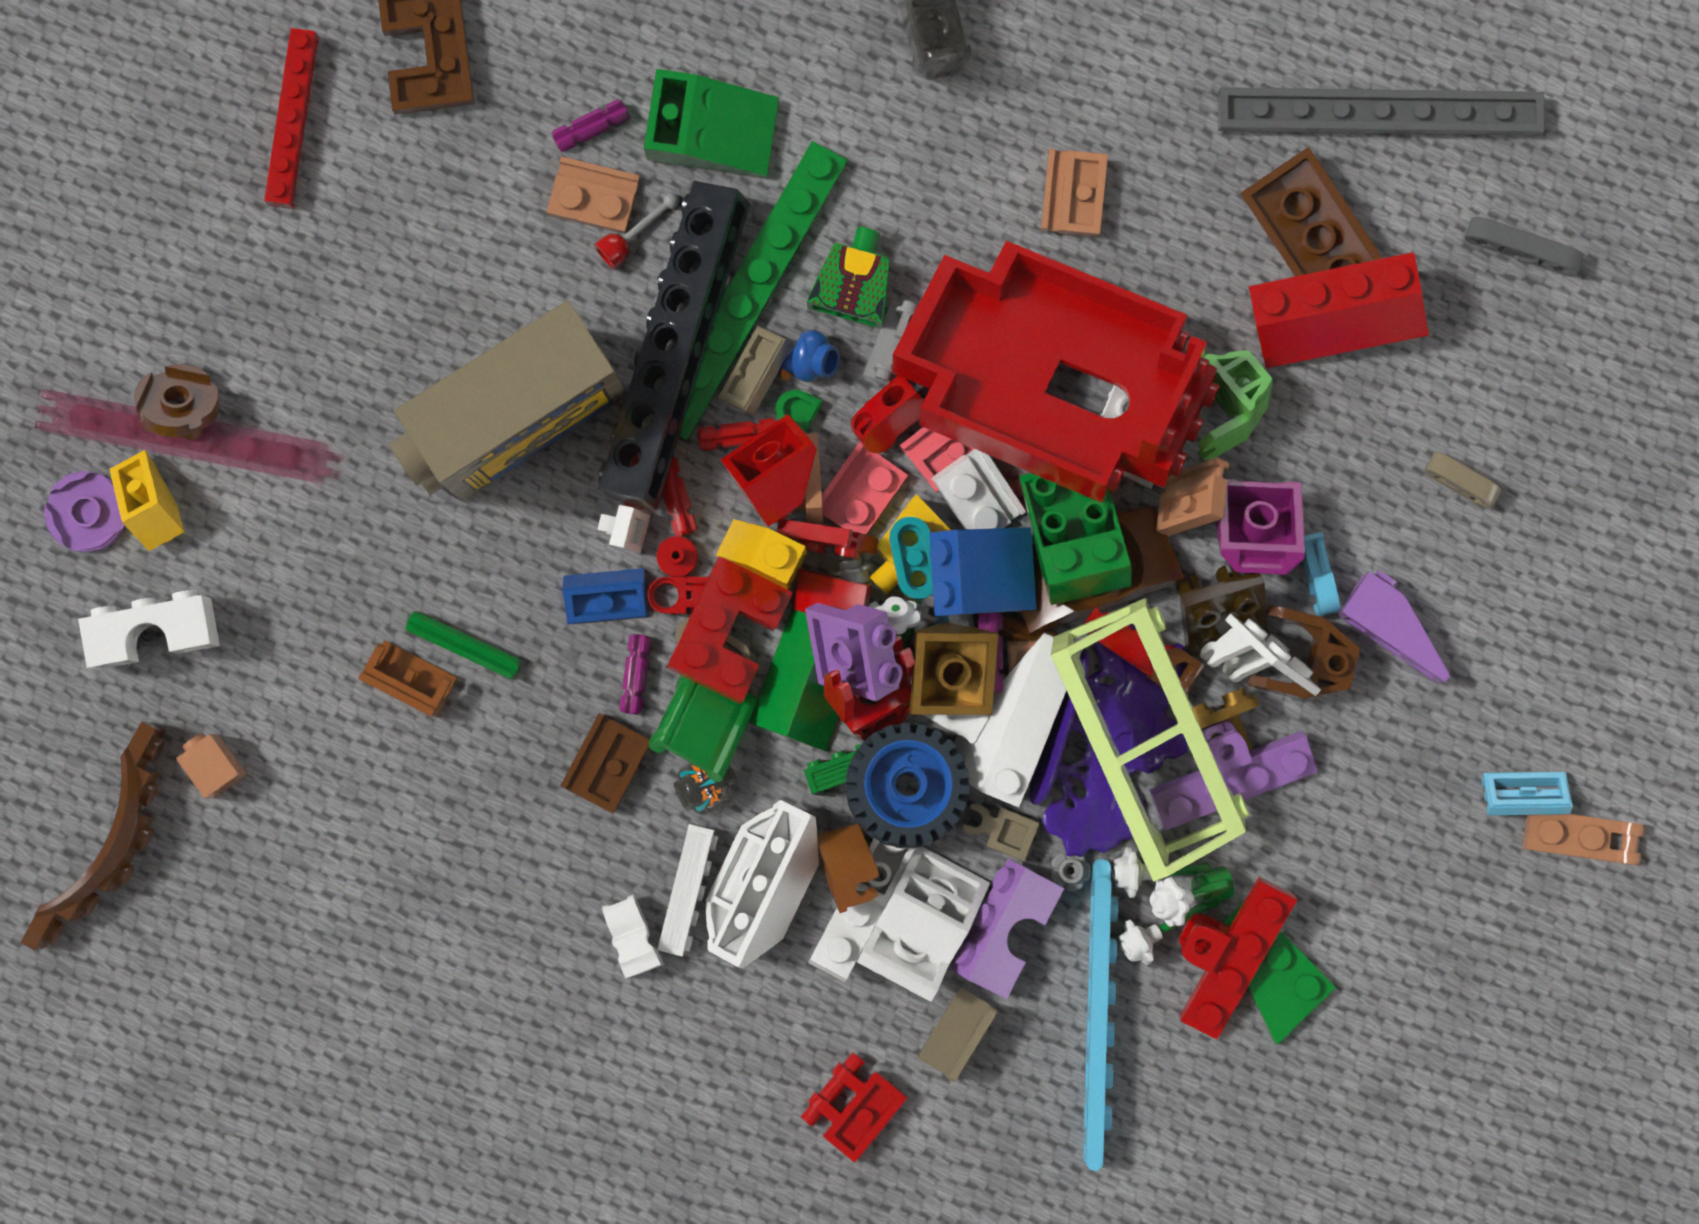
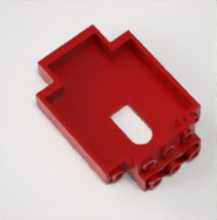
M1007 240L990 273L944 254L892 354V373L930 389L920 407V426L1101 503L1108 489L1113 492L1117 490L1124 471L1165 488L1171 474L1178 477L1188 455L1182 452L1187 440L1195 442L1204 419L1198 417L1203 406L1211 408L1220 385L1213 383L1218 367L1210 365V360L1203 358L1207 345L1206 341L1191 336L1186 354L1182 353L1190 334L1184 331L1187 314ZM1062 363L1119 387L1128 396L1129 407L1119 417L1105 418L1051 396L1046 391L1059 364Z

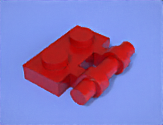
M852 1052L843 1064L839 1062L831 1071L834 1074L820 1093L817 1091L813 1093L808 1100L810 1105L800 1117L812 1127L822 1115L832 1123L823 1133V1137L855 1163L905 1102L907 1096L876 1070L864 1083L856 1076V1073L864 1065L865 1061ZM847 1086L856 1094L844 1109L840 1111L832 1103Z

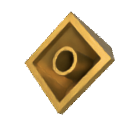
M943 622L915 631V665L912 672L910 713L992 715L998 633L949 622Z

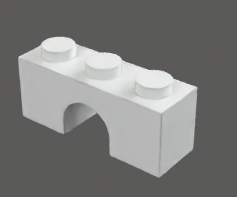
M186 590L173 593L172 601L157 603L156 598H145L132 601L131 609L116 611V606L91 609L90 617L78 619L86 667L101 670L139 662L137 640L140 634L151 626H158L163 630L166 635L169 652L182 654L220 646L211 598L198 595L197 590Z

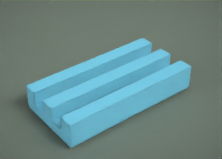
M1566 772L1483 774L1482 787H1485L1484 799L1488 803L1486 808L1487 816L1571 813L1573 805ZM1559 786V789H1537L1536 787ZM1495 787L1521 788L1520 790H1496Z

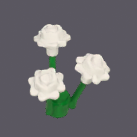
M1131 847L1125 848L1122 857L1114 859L1111 878L1115 882V886L1123 888L1130 898H1134L1142 881L1152 880L1146 864H1142ZM1206 862L1195 866H1185L1169 875H1196L1191 880L1192 890L1177 886L1172 877H1168L1165 880L1163 878L1157 880L1155 890L1152 892L1149 902L1152 906L1153 914L1157 918L1165 920V923L1159 926L1153 924L1144 929L1141 926H1135L1130 919L1123 924L1125 932L1118 937L1119 945L1130 961L1141 960L1146 966L1151 964L1153 961V944L1163 939L1162 934L1183 925L1188 921L1191 914L1202 913L1219 907L1220 900L1232 897L1234 894V883L1227 868L1219 866L1211 869L1210 865ZM1194 899L1201 902L1189 909V904H1192Z

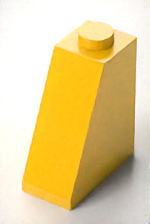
M733 519L716 556H721L790 590L807 553L804 545L769 528Z

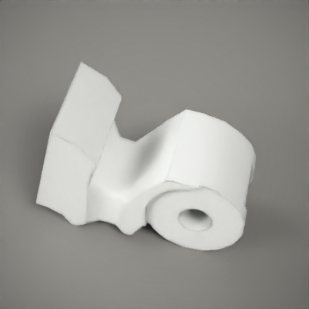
M630 895L626 900L611 906L609 904L602 906L606 923L613 937L612 944L619 953L618 961L625 979L664 965L657 948H654L648 942L650 935L648 924L634 895Z

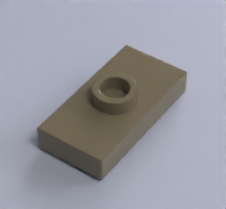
M757 326L718 397L754 416L793 344Z

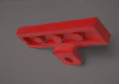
M1258 877L1230 928H1228L1227 924L1203 913L1191 914L1179 935V943L1182 946L1181 952L1188 962L1205 971L1179 1015L1180 1022L1216 1040L1218 1039L1296 904L1297 897L1295 894Z

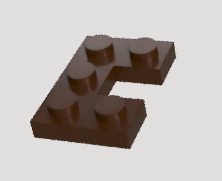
M378 0L382 32L385 36L423 31L427 66L387 71L394 114L475 104L462 0Z

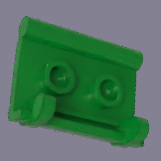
M680 675L676 683V690L657 730L652 734L648 746L651 750L662 753L667 749L707 772V776L711 780L721 782L758 699L754 695L746 693L743 702L738 704Z

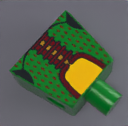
M857 227L852 247L834 243L808 296L807 309L881 329L884 318L890 258L875 254L880 237L879 232L866 227Z

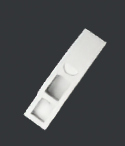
M873 838L869 850L877 866L879 877L869 882H861L857 885L856 890L865 891L868 888H876L877 897L869 902L848 907L847 912L839 913L836 908L808 963L843 982L847 980L915 848L902 849L890 845L887 846Z

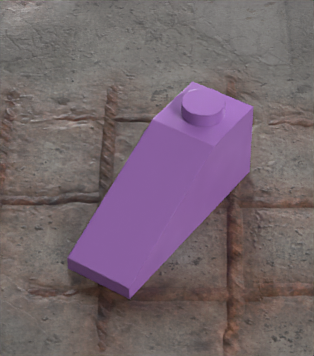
M1377 571L1375 575L1372 572L1362 574L1341 605L1340 611L1335 615L1436 684L1446 682L1450 674L1405 595L1395 589L1398 583L1380 571Z

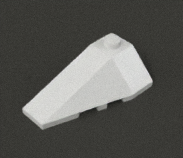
M1045 632L1003 680L1002 692L994 693L992 715H989L990 717L976 742L971 743L959 735L956 736L954 741L955 748L959 753L961 752L965 760V766L968 768L969 784L980 792L1017 807L1021 804L1066 693V688L1051 657L1054 636ZM1082 650L1078 651L1079 658L1082 653Z

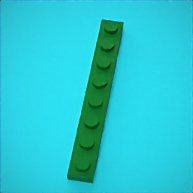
M811 141L721 299L679 436L689 442L847 165L845 158L814 141Z

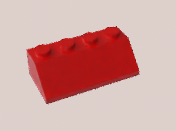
M1414 252L1249 286L1257 333L1266 368L1429 336Z

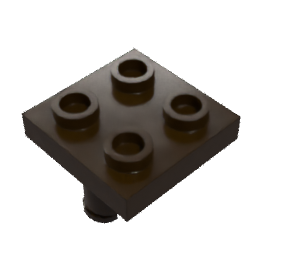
M1224 565L1215 574L1219 583L1203 587L1201 578L1198 575H1191L1190 580L1193 586L1190 587L1186 577L1183 582L1176 585L1180 596L1184 641L1189 655L1200 654L1202 648L1207 643L1216 642L1232 628L1225 620L1230 614L1243 623L1250 618L1268 633L1265 583L1260 573L1242 575L1241 572H1235L1229 565L1232 573L1229 575Z

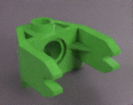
M1249 350L1228 352L1225 355L1207 354L1204 356L1205 359L1210 360V365L1218 367L1213 383L1220 385L1215 400L1231 420L1210 431L1198 442V446L1201 449L1197 451V454L1203 461L1216 458L1247 440L1269 406L1273 379Z

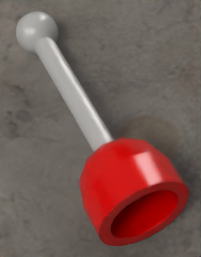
M675 193L666 194L663 203L624 236L608 234L593 245L597 253L610 268L615 270L626 260L629 254L628 242L667 209H674L679 205L678 195Z

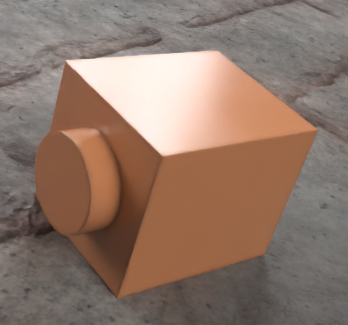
M204 733L196 735L182 746L185 752L176 758L204 799H214L247 775L221 737L216 734L205 736Z

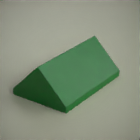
M791 609L749 723L826 752L839 716L824 697V686L818 684L806 613Z

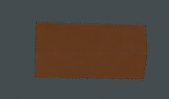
M1309 147L1240 193L1294 276L1383 258Z

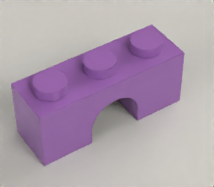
M1007 859L1004 867L996 873L993 880V888L985 903L979 907L974 924L955 954L954 962L950 969L967 980L1007 999L1026 963L1012 955L1008 949L1007 937L1010 929L1022 919H1034L1046 925L1064 888Z

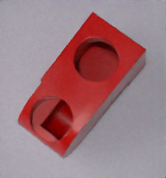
M897 376L857 411L851 420V430L867 451L876 454L882 453L894 444L898 435L917 420L920 421V407L924 400L905 378Z

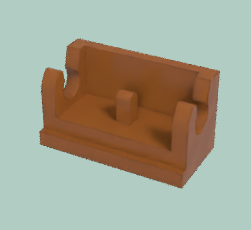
M384 640L382 644H377L358 679L431 717L437 718L458 678Z
M854 824L817 834L818 854L822 871L839 913L847 912L848 907L863 904L876 898L878 895L876 888H868L865 891L856 890L857 885L861 882H869L879 877L877 866L860 826Z

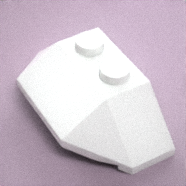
M780 800L773 805V808L760 813L740 827L705 900L706 922L710 938L708 940V951L743 969L784 938L819 865L816 817Z

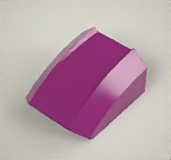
M1224 478L1227 480L1226 506L1223 519L1216 521L1220 554L1235 572L1286 575L1305 556L1302 483L1287 481L1284 483L1236 481V479Z

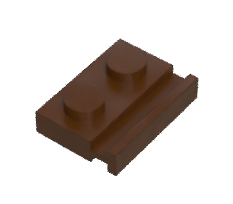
M598 713L560 786L615 814L649 750L648 743L650 739Z

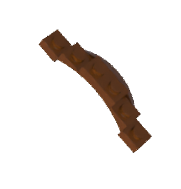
M141 721L129 745L120 757L122 778L120 798L114 822L103 847L86 872L68 890L38 907L20 943L33 950L47 948L48 944L53 946L64 931L65 924L61 922L63 918L73 921L81 919L83 915L87 917L91 914L100 898V895L95 893L97 889L103 892L115 891L117 886L122 888L127 883L134 870V866L130 864L137 849L143 851L154 833V829L150 828L154 817L141 811L143 805L148 807L152 803L160 787L155 783L160 773L148 768L146 765L148 761L153 763L161 754L165 745V741L161 739L165 729L152 722Z

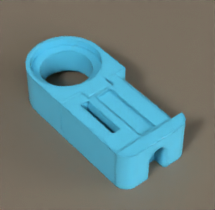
M1323 532L1304 535L1305 556L1302 560L1310 595L1315 594L1317 604H1313L1314 611L1319 617L1340 611L1339 596L1334 576L1331 572Z

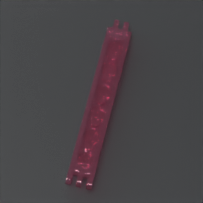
M42 389L41 398L48 401H56L55 408L39 405L37 413L51 416L53 419L52 423L35 421V430L312 483L315 475L331 478L332 469L317 466V461L321 459L334 462L335 453L320 450L321 442L214 421L205 428L204 434L198 439L188 440L183 437H166L146 431L141 427L136 406Z

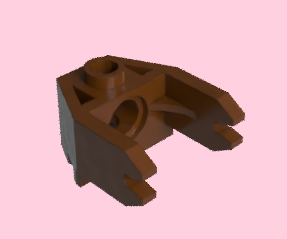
M1267 606V617L1301 626L1312 635L1313 639L1306 666L1314 672L1309 679L1321 689L1316 696L1351 688L1360 648L1326 618L1284 607ZM1330 658L1336 661L1337 667L1335 671L1329 667ZM1250 675L1247 685L1298 700L1315 696L1296 682L1285 683L1257 675Z

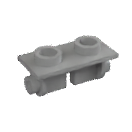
M895 300L891 301L863 373L864 376L885 384L890 383L898 376L892 373V354L918 305L905 300L903 303Z

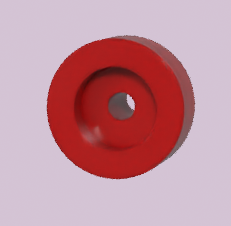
M673 536L660 544L656 559L658 566L666 575L670 577H685L695 569L698 562V554L691 541L684 537ZM674 554H680L678 559H673Z

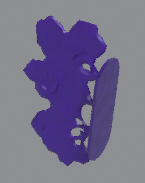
M1129 624L1132 630L1136 629L1134 624ZM1095 642L1094 646L1100 658V666L1098 671L1087 677L1090 662L1089 654L1086 649L1082 650L1080 661L1085 671V679L1093 696L1096 698V703L1120 755L1177 724L1173 719L1167 717L1165 707L1170 705L1165 692L1147 680L1145 674L1099 642ZM1180 643L1171 645L1174 648H1181L1186 652V649ZM1183 662L1176 664L1174 667L1179 678L1187 667ZM1103 676H1110L1113 679L1111 685L1099 682ZM1066 690L1034 770L1029 795L1030 802L1033 805L1042 803L1050 793L1056 776L1058 777L1063 797L1059 801L1052 802L1044 811L1042 823L1047 833L1056 835L1063 840L1067 856L1076 855L1081 857L1089 849L1105 853L1110 849L1116 848L1122 840L1132 839L1133 836L1081 721L1074 720L1076 710ZM1073 730L1084 734L1087 739V749L1084 757L1079 762L1068 766L1061 763L1070 731ZM1180 733L1125 763L1124 765L1129 776L1131 777V774L1137 769L1147 774L1152 773L1163 765L1164 759H1175L1188 752L1187 741L1184 735ZM1086 765L1089 769L1083 775L1076 771L1079 766ZM1071 775L1081 780L1087 790L1084 799H1080L1070 788L1074 785V781L1069 780ZM1137 792V794H1138V796H1139V798H1140V800H1141V803H1142V805H1143V807H1144V802H1143V800L1141 799L1139 793ZM1067 797L1073 800L1074 808H1068L1065 805Z

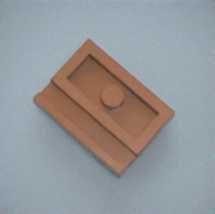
M1049 148L1041 232L1054 231L1060 234L1099 237L1108 154L1071 150L1066 152Z
M561 156L559 170L555 177L546 213L549 216L626 234L638 184L640 183V176Z
M1216 457L1182 469L1178 477L1171 474L1166 484L1165 492L1160 494L1156 532L1171 536L1223 519L1227 480L1223 478V470L1229 468V462Z

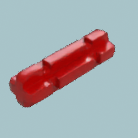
M770 418L759 420V424H753V421L720 425L721 429H715V426L701 427L698 429L700 449L702 451L717 450L718 445H723V449L740 447L776 421Z
M673 456L662 494L669 516L673 515L674 520L671 521L674 534L676 536H684L695 532L697 524L694 514H689L688 510L692 509L683 477H678L677 474L681 472L678 460Z

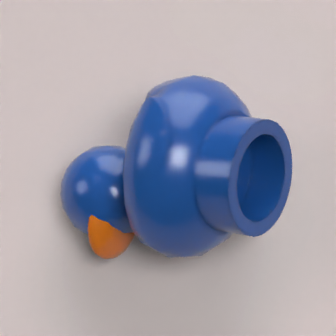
M816 330L804 331L799 335L800 338L795 348L790 349L778 371L784 381L789 380L793 374L803 382H813L821 377L830 378L838 369L840 351L836 346L830 345L829 340L823 333Z

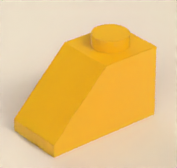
M146 450L110 468L122 523L148 551L184 533L178 505Z

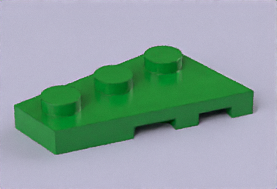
M1245 900L1222 921L1228 925V928H1230ZM1279 931L1248 985L1252 999L1275 1045H1278L1336 988L1281 931Z

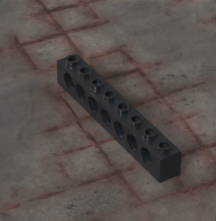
M693 181L690 193L686 194L683 199V216L680 226L671 238V255L667 268L660 274L658 297L655 306L650 309L647 315L645 339L643 345L637 349L635 354V371L631 384L626 386L623 393V410L619 422L612 428L609 455L607 461L601 465L598 474V489L612 500L654 510L658 508L749 211L750 203L738 189ZM713 224L708 233L701 235L705 226ZM701 261V265L698 268V270L693 273H689V270L692 267V265L696 262ZM690 299L688 306L684 310L677 312L679 305L683 301ZM678 337L675 346L665 350L667 343L671 339ZM666 375L663 385L654 389L656 380ZM654 414L651 424L642 428L643 420L648 415ZM642 452L639 463L630 467V461L633 456Z

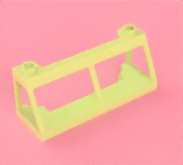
M1146 598L1054 636L1051 657L1154 882L1175 873L1246 832L1244 818L1249 817L1250 814L1241 793L1233 795L1230 788L1228 789L1163 644L1160 632L1166 630L1167 627L1157 606L1150 609ZM1132 623L1135 625L1178 723L1120 755L1085 679V671L1078 651ZM1098 628H1101L1098 631L1074 643L1073 639L1084 634H1087L1091 631H1094ZM1181 733L1187 741L1222 821L1165 844L1161 833L1157 831L1153 821L1149 820L1124 764ZM1226 831L1224 834L1169 864V853Z

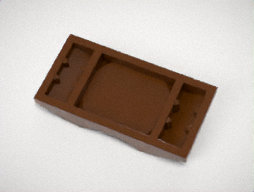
M1155 506L1116 514L1131 564L1130 587L1051 605L1035 543L1032 544L1037 610L1020 611L1030 636L1088 616L1094 607H1098L1099 611L1184 581V576L1167 535L1156 532L1158 512Z

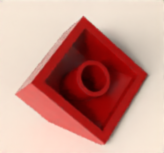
M787 414L722 458L721 462L744 497L769 527L775 522L787 519L795 508L803 504L817 448Z

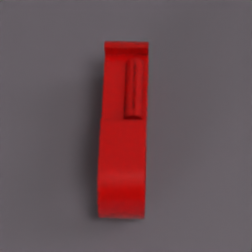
M708 577L658 578L648 589L649 604L660 614L687 615V609H690V612H692ZM664 584L673 585L678 591L677 602L668 608L659 606L655 600L656 590Z

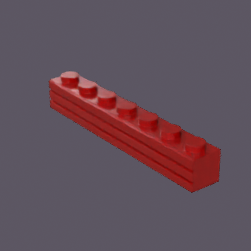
M290 28L264 202L268 206L294 209L293 201L317 45L320 39L316 31Z

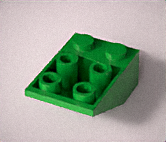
M656 69L644 143L646 158L649 161L767 178L779 97L697 74Z
M1032 473L1019 476L1037 555L1051 605L1131 586V564L1109 489L1101 503Z

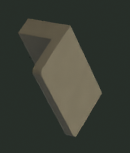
M960 986L917 1057L945 1074L950 1081L955 1082L998 1010Z

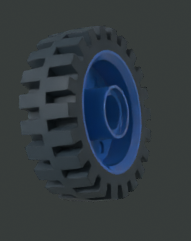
M901 723L895 726L890 725L869 736L853 755L846 774L847 803L857 824L871 838H875L887 846L890 845L902 849L923 847L945 836L961 818L967 804L970 788L968 768L965 766V760L961 752L959 753L955 748L956 745L950 739L947 740L943 733L936 729L931 730L922 724L911 725L910 723ZM902 776H911L917 781L919 790L913 796H904L898 792L896 780Z

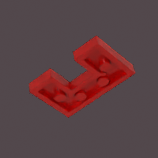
M719 556L666 668L738 704L742 703L759 665L724 648L725 640L738 614L774 631L793 592Z

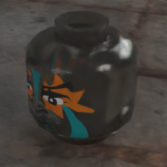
M688 763L679 769L678 780L673 784L676 794L687 812L693 810L699 815H706L732 801L734 796L732 785L737 784L738 780L731 765H729L723 780L715 782L707 776V772Z

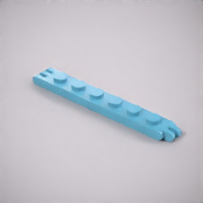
M1097 859L1092 865L1083 1160L1092 1171H1097L1103 1166L1104 1131H1111L1112 1107L1111 1105H1105V1089H1112L1113 1064L1106 1063L1107 1047L1114 1046V1022H1107L1108 1005H1115L1116 998L1115 980H1109V963L1115 964L1117 958V940L1110 938V922H1117L1118 898L1111 897V865L1104 859Z

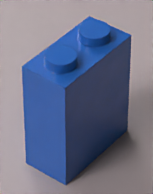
M1031 527L962 529L929 533L935 616L1037 610Z

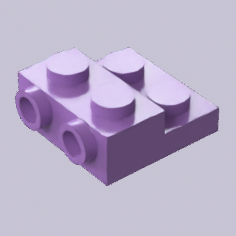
M815 603L805 609L818 684L824 686V675L838 669L841 673L842 683H849L853 695L877 701L899 688V683L902 679V668L896 663L893 652L896 631L889 624L886 611L860 604L843 610L820 603Z

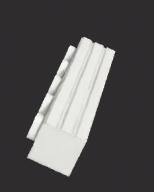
M693 824L688 826L658 951L683 956L685 951L690 952L693 937L689 936L691 926L696 927L699 917V911H695L697 900H703L706 886L701 885L703 876H709L712 861H708L710 850L715 851L718 836L714 835L715 830Z

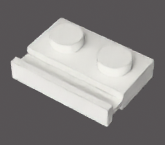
M976 449L967 455H962L931 478L964 529L1004 528L1016 516L1026 512L990 456Z

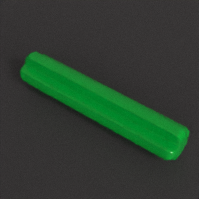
M413 611L407 620L405 629L408 632L508 679H514L520 669V659L420 612Z

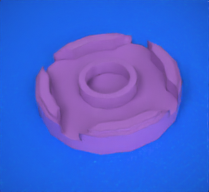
M80 471L68 474L53 486L48 502L45 503L44 517L47 529L58 543L73 551L91 553L106 549L118 540L126 527L121 520L113 482L99 473Z

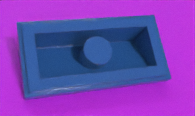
M644 568L563 576L562 590L567 624L649 617Z

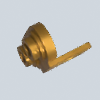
M1245 687L1221 696L1224 702L1221 705L1222 709L1214 711L1213 708L1209 709L1206 702L1192 707L1201 729L1227 719L1245 740L1248 751L1252 750L1239 714L1260 706L1257 695L1247 694ZM1217 733L1213 734L1211 739L1215 738Z

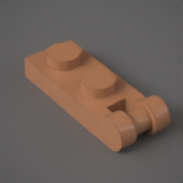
M1574 814L1527 815L1523 849L1640 866L1641 853H1637L1639 837H1644L1645 825ZM1611 833L1622 834L1620 850L1610 849Z

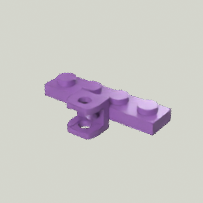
M1227 719L1202 728L1228 789L1230 788L1233 795L1241 793L1244 800L1318 772L1307 736L1302 731L1248 751L1245 740ZM1215 733L1223 734L1211 739V736ZM1199 770L1149 789L1160 824L1165 831L1217 811Z

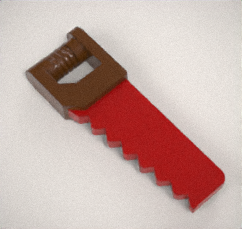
M1094 607L1085 623L1109 613L1101 614L1099 608ZM1127 625L1097 641L1146 675L1147 680L1163 690L1136 629L1132 630L1130 625ZM1098 628V629H1096V630H1094V631H1091V632L1087 633V635H1090V634H1092V633L1098 631V630L1101 629V628ZM1165 645L1174 667L1182 662L1187 665L1179 679L1190 701L1191 698L1188 695L1206 666L1181 648Z

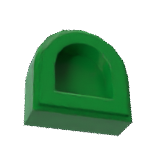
M798 389L789 390L783 393L777 400L775 407L776 417L779 420L788 414L801 430L807 434L823 401Z

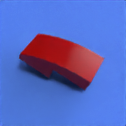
M800 568L798 570L792 609L806 613L805 609L815 603L847 610L857 604L869 607L872 585L842 579L832 574Z

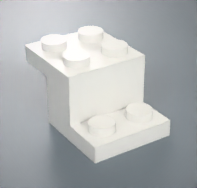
M924 847L915 848L857 962L931 1002L940 987L950 962L972 926L990 882Z

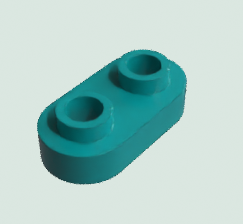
M904 517L893 525L889 535L897 581L904 595L914 600H922L933 594L929 536L931 532L927 524L921 519ZM914 532L918 537V542L914 546H906L902 541L904 533ZM914 572H922L926 576V583L923 586L916 587L911 583L910 577Z

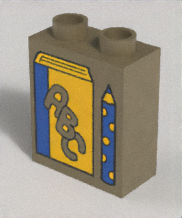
M566 300L393 410L407 432L390 442L389 445L416 486L421 484L430 496L446 487L461 500L465 501L622 401L624 388L569 300Z

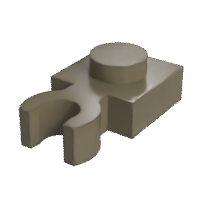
M970 804L969 809L979 812L982 821L977 827L963 824L962 830L971 835L987 833L989 837L985 846L1025 861L1039 822L1001 807L997 817L994 818L990 816L984 806Z

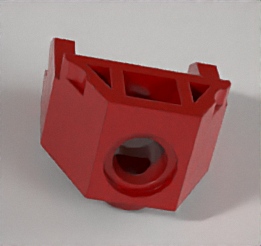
M900 635L896 636L895 643L893 644L895 661L902 668V679L899 683V688L877 700V703L865 704L862 701L870 699L853 695L849 683H842L841 673L838 669L824 675V697L854 735H858L863 741L884 727L900 725L910 712L912 672L915 660L910 648L904 650Z

